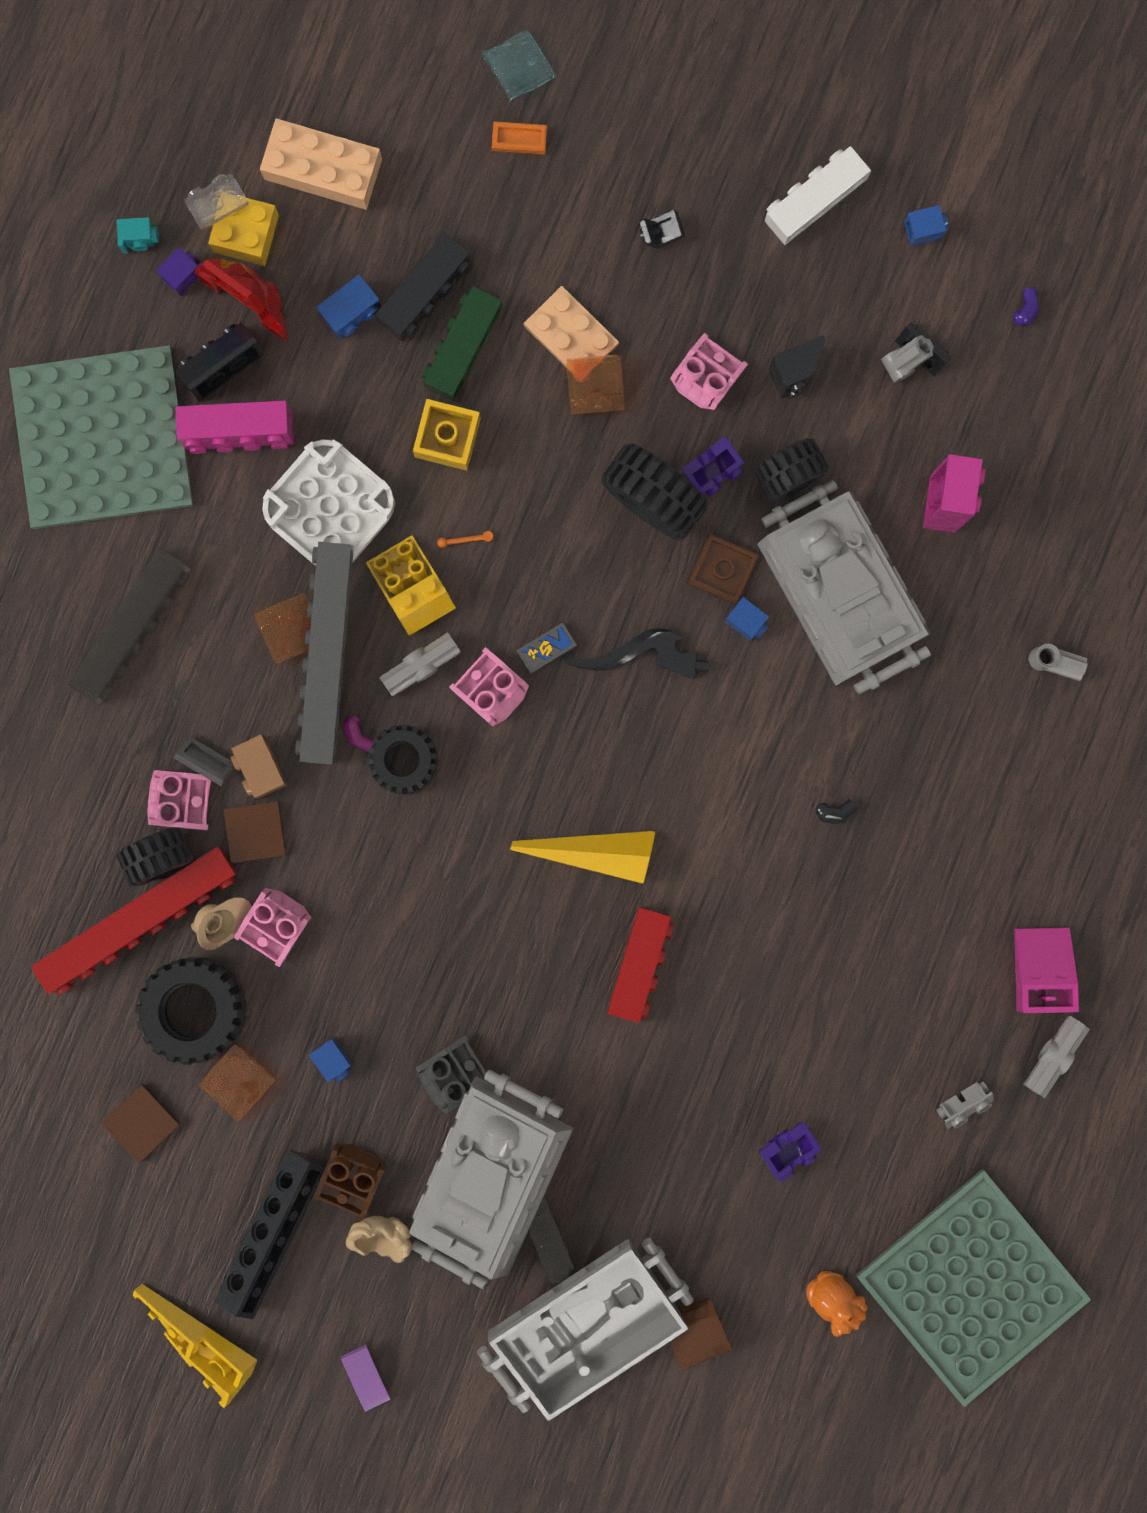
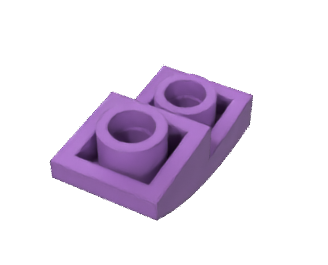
M366 1345L341 1356L343 1365L364 1411H368L390 1400L388 1391Z

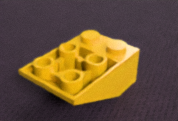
M413 536L406 538L366 562L409 636L456 609L446 589Z

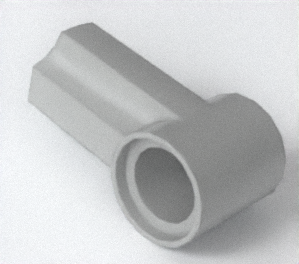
M920 335L905 346L890 352L881 361L892 381L897 383L912 375L917 366L933 356L932 351L934 347L930 339Z
M1044 644L1036 647L1029 654V663L1034 669L1039 671L1045 670L1076 681H1081L1088 665L1087 658L1060 650L1053 644ZM1041 651H1045L1049 655L1048 664L1040 660Z

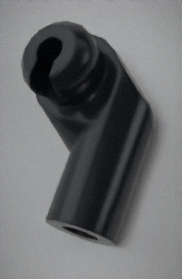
M848 799L838 808L828 807L826 803H820L816 807L815 813L822 822L840 824L858 809Z

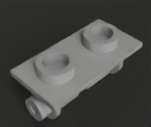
M976 1082L961 1091L962 1096L966 1100L965 1102L961 1103L955 1095L940 1104V1108L936 1111L941 1119L947 1117L945 1120L947 1129L952 1126L954 1128L962 1126L969 1120L967 1117L975 1112L981 1114L992 1106L991 1102L994 1101L993 1093L985 1094L989 1089L984 1082Z

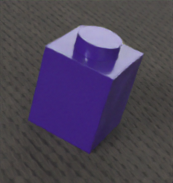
M178 247L156 271L161 279L181 296L198 279L194 271L200 261L190 251L185 254Z

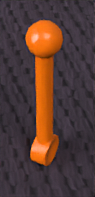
M485 531L483 535L447 540L441 537L438 539L437 545L440 548H445L450 544L479 540L491 542L493 540V533Z

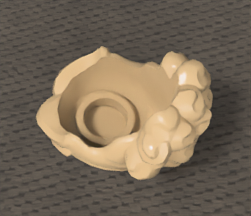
M372 1216L354 1223L346 1239V1246L352 1251L363 1256L374 1251L381 1256L390 1257L397 1263L403 1262L404 1258L410 1254L412 1244L409 1240V1229L399 1218H385L382 1216Z

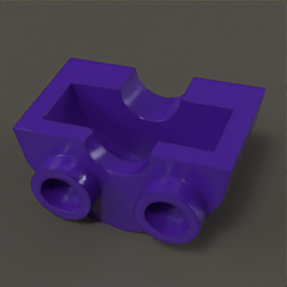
M723 437L705 453L681 468V470L702 494L706 493L708 497H711L722 488L720 484L727 478L732 481L744 472L741 468L744 462L727 438Z
M800 1122L791 1130H784L765 1143L766 1147L758 1151L776 1180L783 1182L794 1175L793 1168L801 1163L804 1167L816 1160L815 1154L822 1149L805 1122Z

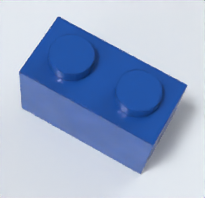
M359 274L316 308L323 320L340 339L342 336L348 337L358 329L357 325L363 320L369 321L374 318L381 304L378 297Z

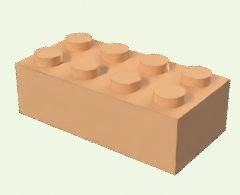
M276 118L260 171L264 180L367 210L382 157L379 148Z

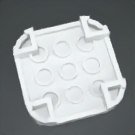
M320 440L310 442L304 447L303 453L271 490L268 489L263 497L262 508L265 520L278 535L311 563L313 547H318V541L354 545V562L392 516L395 507L392 491L384 480L378 477L337 441Z

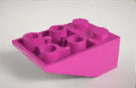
M1070 928L1014 929L1017 1011L1021 1013L1079 1012L1078 980Z

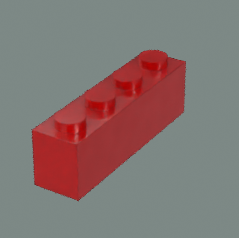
M638 907L607 1011L608 1014L640 1023L641 1017L647 1018L651 1004L646 1002L649 991H655L658 976L654 975L657 965L662 966L666 950L662 949L665 938L670 939L674 923L670 922V916Z

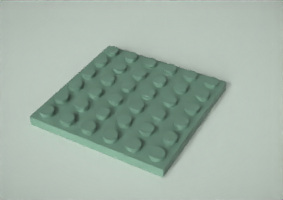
M170 345L9 368L31 529L194 506L186 449L177 440L175 407L180 406L172 347Z
M983 1169L856 1275L963 1407L968 1405L1091 1300Z

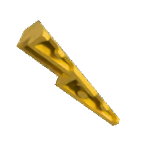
M644 831L512 841L510 850L643 884L655 832Z
M143 1284L138 1286L133 1292L134 1298H139L150 1308L148 1313L152 1320L158 1318L166 1328L164 1333L166 1338L190 1367L196 1368L205 1377L203 1384L207 1389L211 1386L221 1397L218 1403L225 1408L252 1375L257 1359Z

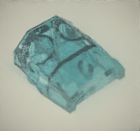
M528 30L518 33L487 51H481L483 59H486L487 64H490L492 72L496 74L499 83L503 85L509 100L526 92L533 91L555 77V73Z

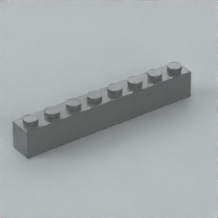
M318 541V547H313L312 563H316V572L311 574L310 591H314L313 602L308 603L307 618L312 619L311 629H306L305 645L309 646L308 657L304 656L303 673H307L306 684L301 685L300 700H304V711H299L298 727L302 728L301 738H297L295 750L296 754L300 755L299 762L332 765L336 760L354 545Z

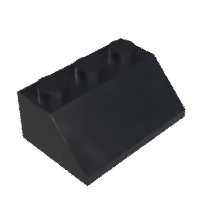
M242 322L238 325L232 324L227 327L222 333L223 336L216 341L210 340L201 347L200 353L194 357L189 356L180 362L179 368L176 369L178 375L199 402L264 355L258 342Z

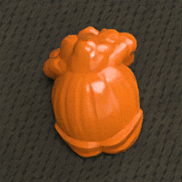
M822 1271L816 1279H813L807 1285L806 1296L810 1306L815 1309L820 1317L831 1322L830 1327L834 1336L838 1337L842 1334H849L852 1329H859L860 1322H863L866 1318L865 1312L868 1307L865 1303V1298L863 1296H856L853 1288L844 1280L843 1276L830 1271Z

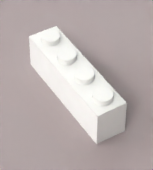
M851 146L844 152L842 149L836 151L829 158V164L824 168L821 166L815 168L808 175L809 180L804 184L800 182L795 184L787 192L789 196L782 201L779 199L775 200L766 209L768 212L765 222L784 245L789 243L868 179L871 170Z

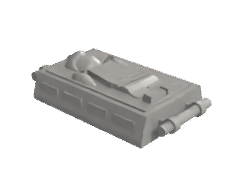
M831 480L824 485L818 484L812 488L813 491L783 507L777 506L772 509V513L761 518L766 528L778 522L780 529L764 537L757 545L835 686L861 672L864 680L854 685L856 692L861 694L868 689L874 690L880 687L879 683L909 667L914 668L920 665V661L931 656L926 646L915 652L910 646L931 633L854 494L848 491L829 501L827 495L838 489L835 481ZM818 500L821 505L819 508L791 523L788 522L787 517ZM902 651L905 657L875 674L870 670L871 666Z
M489 1069L484 1080L477 1076L474 1077L455 1116L456 1121L451 1126L443 1144L442 1154L436 1161L428 1179L427 1189L422 1194L413 1214L409 1234L421 1241L416 1239L411 1249L422 1255L421 1258L425 1261H433L462 1277V1281L466 1284H474L481 1289L486 1287L488 1279L478 1274V1272L491 1280L507 1276L514 1265L573 1131V1127L558 1120L563 1112V1108L552 1103V1099L549 1097H541L512 1082L511 1077L503 1073L499 1075ZM437 1249H438L439 1251H441V1252L447 1254L448 1256L454 1258L455 1260H457V1261L463 1263L464 1265L468 1266L469 1268H467V1267L463 1266L462 1264L456 1262L455 1260H453V1259L447 1257L446 1255H444V1254L438 1252Z
M628 1238L488 1331V1342L496 1354H491L486 1346L480 1347L477 1354L482 1359V1365L486 1371L491 1372L508 1393L507 1398L512 1405H517L522 1413L527 1412L531 1408V1405L526 1400L530 1397L545 1418L550 1421L688 1330L674 1302L680 1299L687 1306L694 1299L688 1292L689 1287L686 1282L679 1279L664 1258V1251L660 1246H656L651 1238H646L642 1242V1246L647 1252L644 1257H641ZM654 1265L658 1267L671 1286L669 1290L666 1291L651 1271V1267ZM505 1364L522 1387H516L501 1367Z

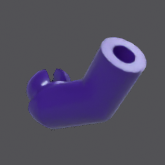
M1035 287L1023 290L1025 305L1021 311H1016L1013 316L1014 322L1018 326L1031 324L1039 313V302Z

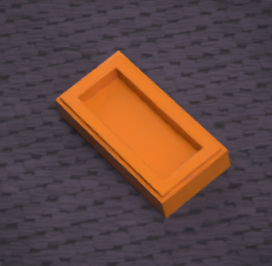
M493 122L492 151L545 155L547 125Z

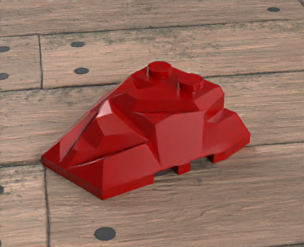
M206 259L196 268L194 273L201 282L219 295L223 290L227 291L253 310L264 328L282 341H286L288 338L287 326L284 316L280 311L283 308V303L278 293L279 289L268 280L264 281L251 267L240 262L224 259Z

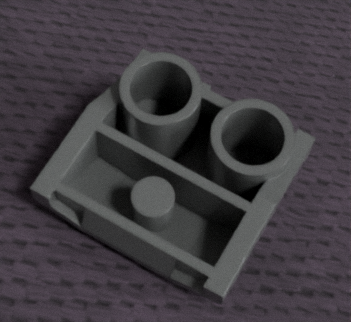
M466 1035L416 1067L420 1082L434 1104L445 1114L461 1105L474 1077L477 1076L484 1080L487 1073L471 1049Z

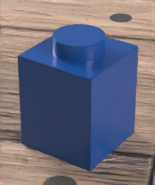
M940 205L910 212L904 220L911 246L942 239L946 229H948V219L946 214L941 212Z
M743 597L724 622L751 641L754 636L759 639L769 627L765 624L769 616Z
M332 1038L309 1055L327 1082H330L332 1079L339 1082L350 1074L348 1068L353 1063L335 1038Z

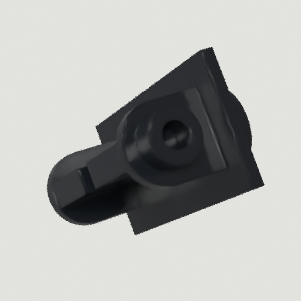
M910 323L896 338L895 342L903 347L920 335L926 339H929L930 336L918 324ZM934 340L932 343L934 347L932 351L933 356L921 365L935 377L951 357L947 355L949 352Z

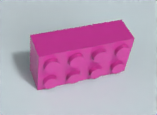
M286 401L175 407L177 440L186 450L193 454L206 453V449L216 448L218 452H231L235 447H244V450L247 451L260 450V446H271L272 449H286L287 445L294 444L293 412Z
M949 454L930 475L923 528L955 533L974 517L975 512H979L982 497L978 496L979 485H983L986 472L985 468H981L983 459Z

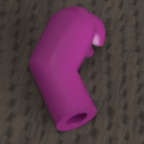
M349 715L343 722V730L347 741L368 752L369 747L371 748L373 745V739L361 734L359 727L361 723L360 718L356 715Z

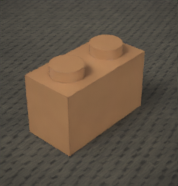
M261 734L231 748L234 753L233 756H230L235 769L237 771L241 770L246 779L242 781V784L248 796L253 794L254 798L260 799L287 786V782L264 735Z

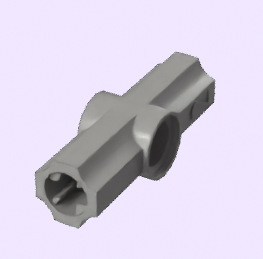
M447 632L425 648L420 647L407 655L402 663L390 669L379 678L391 696L394 697L414 683H420L433 675L438 670V667L456 657L461 651Z
M1068 1016L1055 1037L1050 1039L1040 1051L1039 1061L1024 1085L1045 1098L1060 1074L1063 1075L1072 1065L1075 1059L1074 1053L1090 1029L1080 1021Z

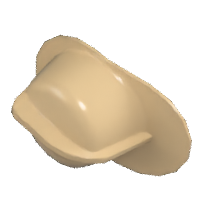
M234 897L219 905L209 904L202 907L198 911L194 923L191 924L192 930L197 933V940L200 946L207 950H215L233 939L244 918L252 908L250 902L241 897Z

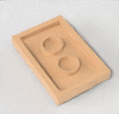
M563 286L524 322V327L580 382L619 345V341Z

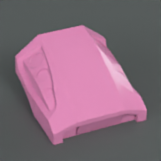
M704 333L688 352L670 379L677 391L698 407L715 410L728 390L743 373L748 363L745 361L741 362L710 340L708 335Z
M485 647L482 650L483 654L455 685L452 683L449 688L491 726H494L506 720L524 700L529 685Z
M154 770L149 789L148 825L208 830L207 810L211 780L201 774Z
M265 888L244 918L233 938L236 940L241 939L275 961V965L280 967L310 921L311 916L304 906L281 891Z

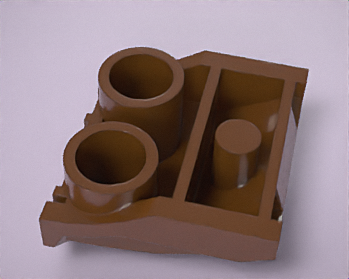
M336 1144L322 1174L313 1200H322L359 1216L358 1219L364 1220L386 1165L377 1155L352 1144Z
M710 1297L679 1309L688 1330L671 1340L669 1344L681 1370L689 1369L715 1356L733 1351Z

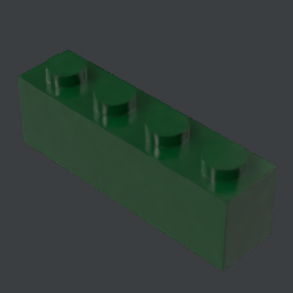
M474 286L469 293L465 292L459 303L461 310L458 316L453 315L446 329L449 333L445 341L442 339L439 341L434 351V354L437 356L433 364L428 363L422 374L426 389L452 402L455 401L503 308L502 300Z

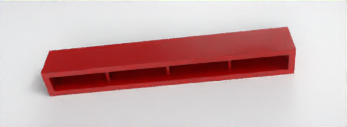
M216 847L32 965L31 969L48 995L57 993L59 996L73 987L71 982L80 977L83 981L96 973L94 967L102 962L106 966L118 959L119 955L117 953L122 949L127 948L129 951L143 942L141 937L150 932L153 936L166 927L164 923L172 917L176 921L188 914L187 908L194 903H197L199 906L211 899L210 893L217 888L223 891L235 883L233 878L238 876L239 873L231 864L223 848Z

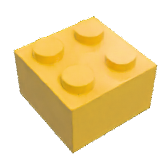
M222 192L208 242L213 253L265 266L279 217L275 205Z
M426 399L413 448L415 458L467 471L481 420L480 412Z

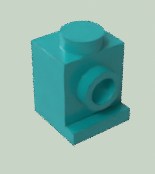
M149 217L117 219L118 247L123 254L129 253L128 248L134 251H145L148 247H155V243H159L158 227L153 225Z

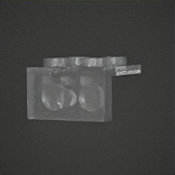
M232 173L227 176L226 174H221L211 181V185L203 189L199 187L192 190L188 197L184 199L201 231L249 205Z

